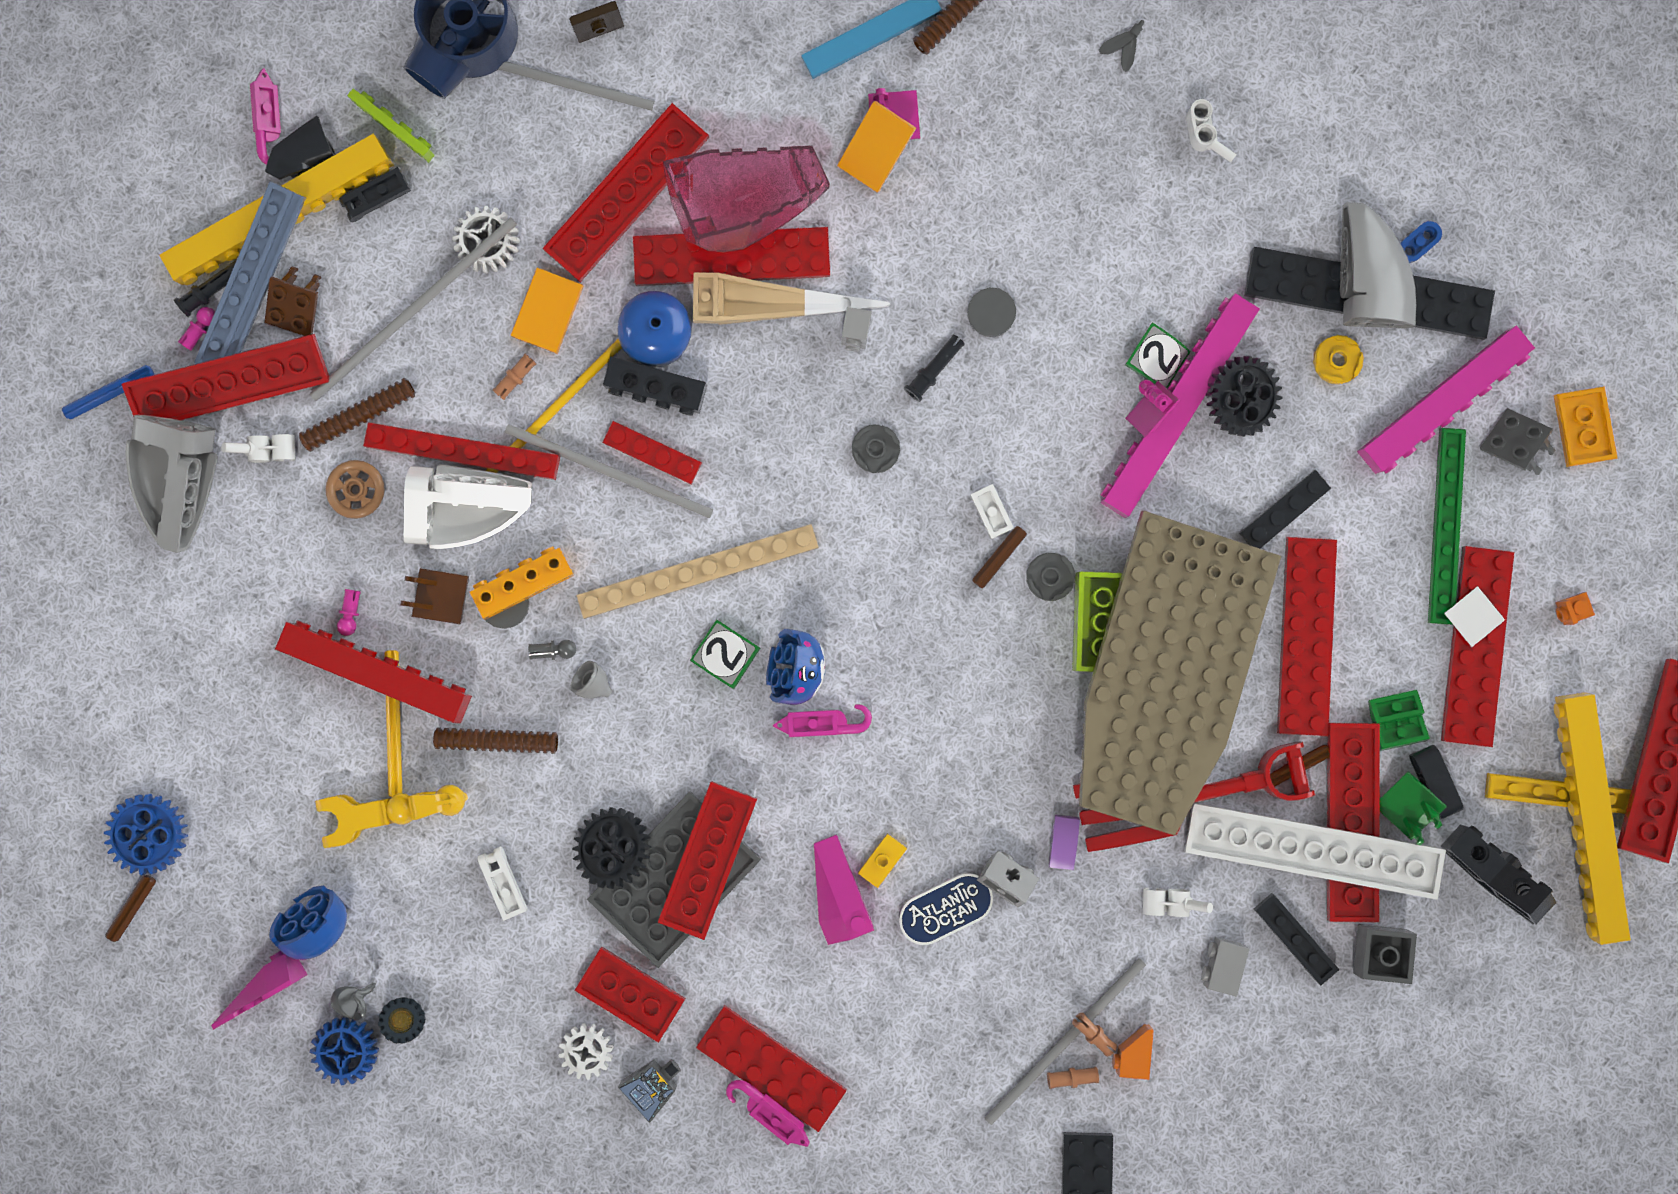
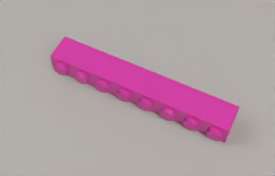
M1517 325L1507 329L1357 451L1358 454L1375 474L1390 472L1398 465L1395 461L1401 456L1406 458L1416 451L1414 447L1420 441L1425 443L1435 435L1434 430L1437 427L1441 426L1443 428L1455 419L1452 416L1458 410L1463 412L1473 404L1471 400L1477 395L1481 397L1492 389L1490 384L1495 380L1500 382L1510 375L1511 371L1509 369L1515 364L1520 366L1530 358L1528 354L1535 347Z

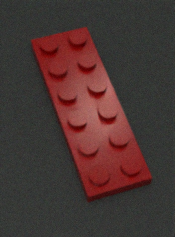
M710 782L658 923L705 940L758 798L716 782Z
M725 1005L696 1046L702 1053L740 1079L751 1084L762 1094H767L784 1109L817 1132L821 1130L847 1091L838 1082Z

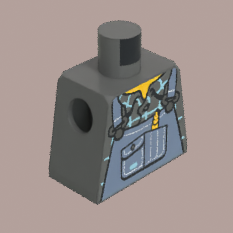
M672 1059L663 1067L653 1060L624 1078L618 1088L650 1123L675 1092L677 1084L672 1078L681 1069Z

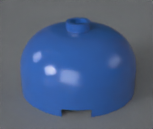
M647 291L634 296L625 304L618 319L617 332L620 345L629 357L648 367H662L675 362L685 352L691 338L692 325L687 309L677 298L661 291ZM654 320L660 326H652L651 321Z
M324 885L312 887L294 898L293 901L296 904L292 905L284 914L279 912L274 919L269 937L274 945L286 956L297 960L318 957L333 947L342 936L347 923L346 907L333 890L327 889ZM315 895L307 902L306 907L302 903H298L304 897Z

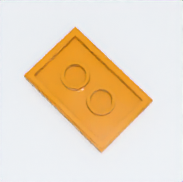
M874 101L837 166L878 193L915 132L916 127L877 101Z
M537 268L511 336L558 354L584 286Z
M1605 386L1553 395L1566 467L1618 459Z

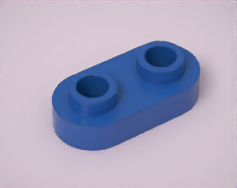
M1427 221L1400 242L1404 251L1405 248L1412 250L1411 255L1406 254L1409 263L1420 259L1441 240L1442 229L1436 222ZM1424 232L1430 234V239L1424 237Z

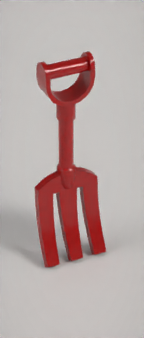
M1303 741L1279 745L1268 750L1262 756L1258 770L1242 773L1238 777L1204 784L1194 803L1242 791L1248 793L1264 789L1273 797L1287 801L1315 796V791L1309 788L1300 749L1304 747ZM1283 753L1286 754L1294 793L1290 794L1280 793L1273 786L1270 779L1272 763ZM1080 783L1073 785L1076 799L1079 798ZM1090 809L1079 812L1081 825L1123 820ZM1138 825L1090 836L1085 839L1087 851L1092 852L1175 835Z

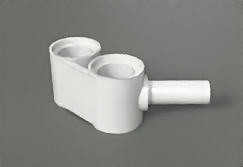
M1205 99L1196 100L1186 114L1192 147L1201 152L1212 149L1231 163L1236 153L1217 141V131L1212 124L1211 118L1213 112L1211 103ZM1194 110L1202 111L1204 117H1197L1194 113ZM1198 134H1205L1209 141H1201Z
M272 435V439L269 436H248L245 444L222 443L223 452L245 453L248 457V462L252 463L283 462L284 459L296 460L294 435Z
M1143 888L1142 914L1163 916L1167 912V915L1189 917L1191 910L1211 913L1213 910L1212 903L1193 900L1190 897V890H1165L1161 888L1149 890V888Z

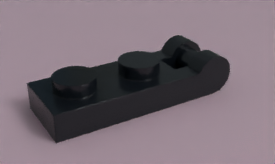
M396 167L341 196L339 202L342 207L346 208L349 221L356 222L366 214L407 194L411 189L401 170ZM360 200L362 205L356 208L354 203Z

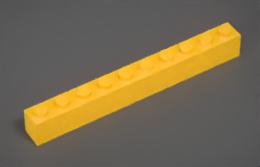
M374 133L281 185L306 197L295 224L302 222L307 214L323 210L326 207L325 204L332 200H339L341 196L347 194L351 189L368 183V180L374 176H381L389 172V168L394 166L381 141ZM263 196L161 253L159 256L173 281L181 285L193 284L198 280V276L203 273L214 272L219 268V264L226 260L232 261L237 259Z
M1582 692L1556 696V704H1554L1553 709L1559 722L1557 736L1562 743L1563 749L1561 762L1566 769L1567 777L1564 778V784L1570 796L1568 810L1573 817L1574 826L1571 827V832L1574 840H1576L1577 850L1575 851V858L1580 865L1581 871L1578 879L1584 892L1582 906L1588 919L1586 932L1589 938L1600 945L1630 941L1595 694Z

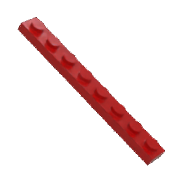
M370 422L367 424L363 444L364 447L550 480H556L561 457L556 454Z

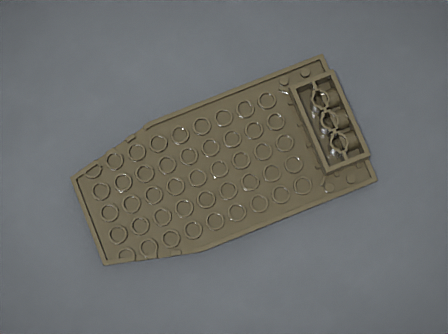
M1147 511L1140 512L1084 701L1085 723L1083 724L1084 743L1081 755L1083 763L1082 773L1080 774L1079 806L1176 835L1226 748L1280 563V555Z

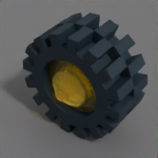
M396 998L389 1001L382 1008L378 1017V1027H380L381 1034L388 1041L390 1040L396 1044L407 1043L418 1037L422 1032L426 1020L425 1012L421 1005L412 998Z

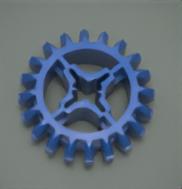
M336 1017L332 1020V1023L326 1022L323 1024V1029L320 1028L316 1031L318 1037L313 1038L311 1041L316 1047L311 1048L309 1053L316 1055V1057L311 1059V1063H318L319 1066L315 1069V1072L322 1070L324 1072L322 1079L331 1076V1084H335L338 1079L340 1085H345L347 1081L354 1084L357 1078L362 1080L366 1077V1072L372 1071L373 1067L371 1064H375L378 1059L374 1054L379 1052V1048L372 1045L378 1042V1038H370L374 1029H369L367 1032L364 1030L367 1022H363L358 1026V1022L353 1019L350 1022L349 1018L343 1017L340 1021ZM340 1032L337 1044L327 1046L330 1036ZM352 1036H354L360 1044H356L352 1040ZM362 1055L359 1065L349 1069L351 1058ZM330 1058H333L336 1061L337 1066L334 1063H332Z

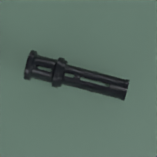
M237 259L201 285H193L191 291L181 298L176 297L174 302L178 308L189 317L193 310L202 304H208L209 298L227 285Z
M953 334L927 367L919 369L916 378L909 385L904 386L906 393L914 400L921 402L923 399L922 395L930 386L936 384V377L965 345L960 339L953 346L958 336Z

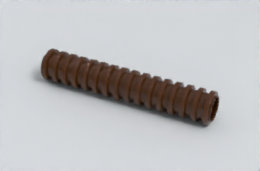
M951 0V5L947 4L946 10L942 9L940 15L935 16V21L931 20L929 26L926 25L924 31H920L918 33L919 36L913 38L916 48L921 53L928 55L930 49H934L936 47L935 44H939L941 39L946 37V33L950 34L951 28H956L957 23L962 22V17L966 18L968 12L971 13L973 7H977L979 2L983 0Z
M402 378V382L396 381L395 385H389L387 390L383 388L381 393L375 392L373 397H367L368 400L362 399L360 404L355 403L354 407H347V411L341 410L339 415L336 413L333 415V418L328 417L326 422L320 421V425L315 424L312 429L307 428L305 433L301 431L299 439L305 449L312 452L314 447L319 448L320 444H327V440L333 441L335 436L338 438L341 436V433L346 434L348 429L352 431L354 426L359 427L362 422L367 423L369 418L373 420L375 415L380 416L382 411L386 413L388 408L394 409L395 405H401L403 400L407 402L409 397L414 398L416 393L408 379Z
M437 727L433 735V745L435 749L442 747L443 750H447L450 747L451 750L456 748L463 750L466 748L467 751H470L473 748L474 751L479 749L486 751L489 749L490 752H493L496 749L497 752L502 750L509 752L512 750L515 753L517 750H520V753H524L526 750L528 753L533 751L540 753V751H543L544 754H547L550 751L551 754H555L558 749V735L556 732H552V734L544 732L542 734L541 731H537L534 734L533 731H529V733L521 731V733H518L515 730L511 733L510 730H506V732L498 730V732H495L492 729L488 732L487 729L482 731L479 729H475V731L467 729L465 731L464 728H460L457 731L456 728L451 730L444 728L442 730L441 727Z

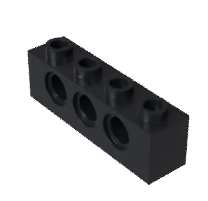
M610 357L603 386L609 389L608 393L611 395L622 397L623 393L632 396L634 401L646 403V400L656 402L655 406L667 410L670 409V406L680 408V413L693 416L694 412L700 414L707 390L706 382ZM629 376L637 377V383L633 387L625 385V381ZM652 383H660L661 389L658 393L652 394L649 392V386ZM678 388L685 390V395L682 399L675 400L672 398L674 390Z

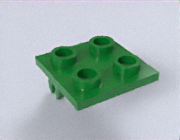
M1409 771L1380 798V812L1410 840L1415 838L1417 840L1416 844L1419 846L1425 842L1422 838V829L1430 822L1435 824L1434 827L1436 829L1442 826L1439 814L1447 806Z

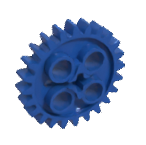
M142 794L136 795L134 799H125L126 805L124 803L116 805L119 812H110L114 820L106 821L105 823L111 827V830L104 831L103 833L110 836V839L105 841L104 844L112 845V848L107 853L116 854L113 862L123 861L121 869L130 866L131 874L139 869L140 875L147 874V872L151 875L157 873V870H166L167 865L175 864L173 857L182 856L181 852L177 849L186 847V844L181 842V839L188 837V834L182 833L181 830L188 825L180 824L179 822L185 816H176L175 814L179 807L169 808L171 800H166L162 803L161 795L155 796L153 799L152 794H146L144 797ZM145 811L150 814L151 819L149 823L144 819ZM162 819V823L158 827H155L146 834L145 830L153 828ZM126 828H129L132 832L130 839L125 834ZM162 829L167 834V838L165 841L162 840L160 837V831ZM146 834V839L138 841ZM138 841L131 850L130 845ZM143 846L148 850L147 858L142 854Z

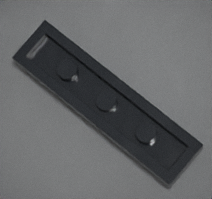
M1313 470L1239 534L1250 546L1262 548L1327 493L1331 487L1316 470Z
M1273 893L1253 909L1320 986L1339 971V968Z

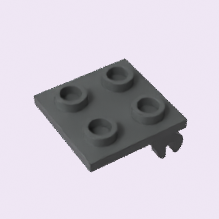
M1509 408L1506 409L1480 447L1482 451L1524 471L1526 469L1530 472L1533 470L1535 475H1539L1542 471L1533 459L1538 450L1540 449L1543 452L1547 450L1549 455H1553L1556 451L1548 441L1553 428Z

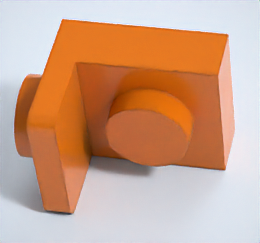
M1587 592L1555 602L1557 606L1556 615L1564 625H1574L1580 620L1595 615Z

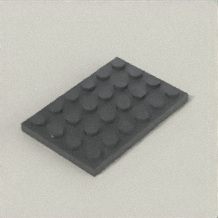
M691 791L648 834L651 838L645 841V844L650 845L651 848L645 850V854L649 855L650 859L642 860L646 868L638 867L637 870L640 876L631 875L632 883L623 880L622 888L616 886V884L614 889H609L606 886L604 888L598 887L587 898L657 968L689 936L687 933L658 923L703 803ZM743 841L740 844L718 905L761 860Z

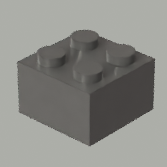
M1358 924L1353 974L1366 980L1412 984L1417 934L1408 929Z

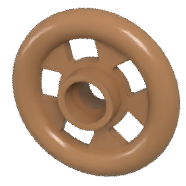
M350 460L341 463L333 469L326 482V497L330 506L338 514L347 518L358 519L372 514L380 506L384 497L385 487L381 474L374 466L364 461ZM361 471L369 475L366 482L358 478ZM345 472H348L351 478L347 479L343 484L339 478ZM355 485H358L360 488L357 494L352 492V488ZM368 487L375 488L372 499L366 498ZM342 489L346 499L339 501L336 492ZM361 501V508L352 509L351 502Z

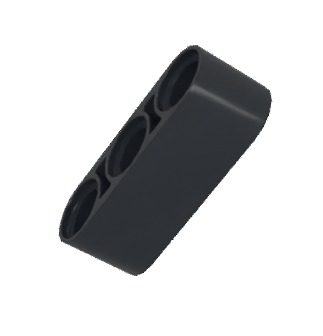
M1430 745L1410 754L1409 758L1419 781L1447 806L1439 814V820L1464 809L1463 803L1438 748L1435 745Z

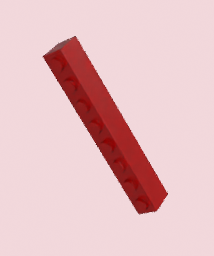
M297 620L296 623H285L275 650L452 723L461 724L472 698L471 695L465 693L466 688L453 683L451 687L444 685V679L431 674L427 678L420 675L422 670L407 665L406 669L398 666L399 661L387 656H385L384 660L376 657L377 652L365 647L362 648V651L354 648L355 643L343 638L340 641L332 639L333 634L321 629L318 632L310 630L311 625Z

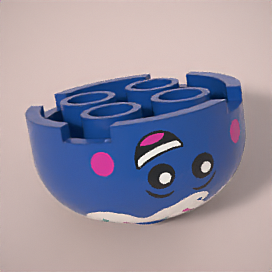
M784 629L778 634L781 639L777 647H771L766 671V685L771 686L772 693L770 699L773 702L798 705L810 700L819 690L825 675V655L821 644L811 634L793 629ZM776 663L791 665L792 669L776 668Z

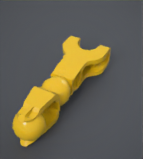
M445 785L438 791L420 792L412 795L399 793L392 798L359 803L353 797L346 794L316 800L315 805L318 812H332L338 820L336 831L333 834L322 837L323 848L352 843L360 836L363 829L392 823L405 825L412 820H418L438 812L445 816H454L463 809L465 801L468 799L467 793H464L455 785Z

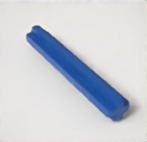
M144 365L64 406L62 412L67 419H74L123 394L122 383L154 375V372L150 366Z

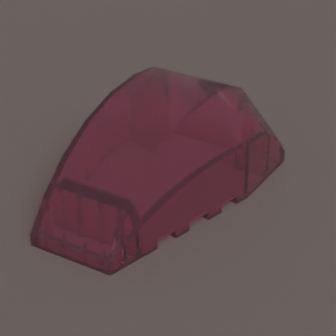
M813 146L780 147V150L768 151L767 147L757 148V151L743 152L742 148L732 149V152H720L719 149H711L663 161L670 201L687 242L707 251L729 252L741 250L756 243L800 215L814 204L830 187L828 178Z

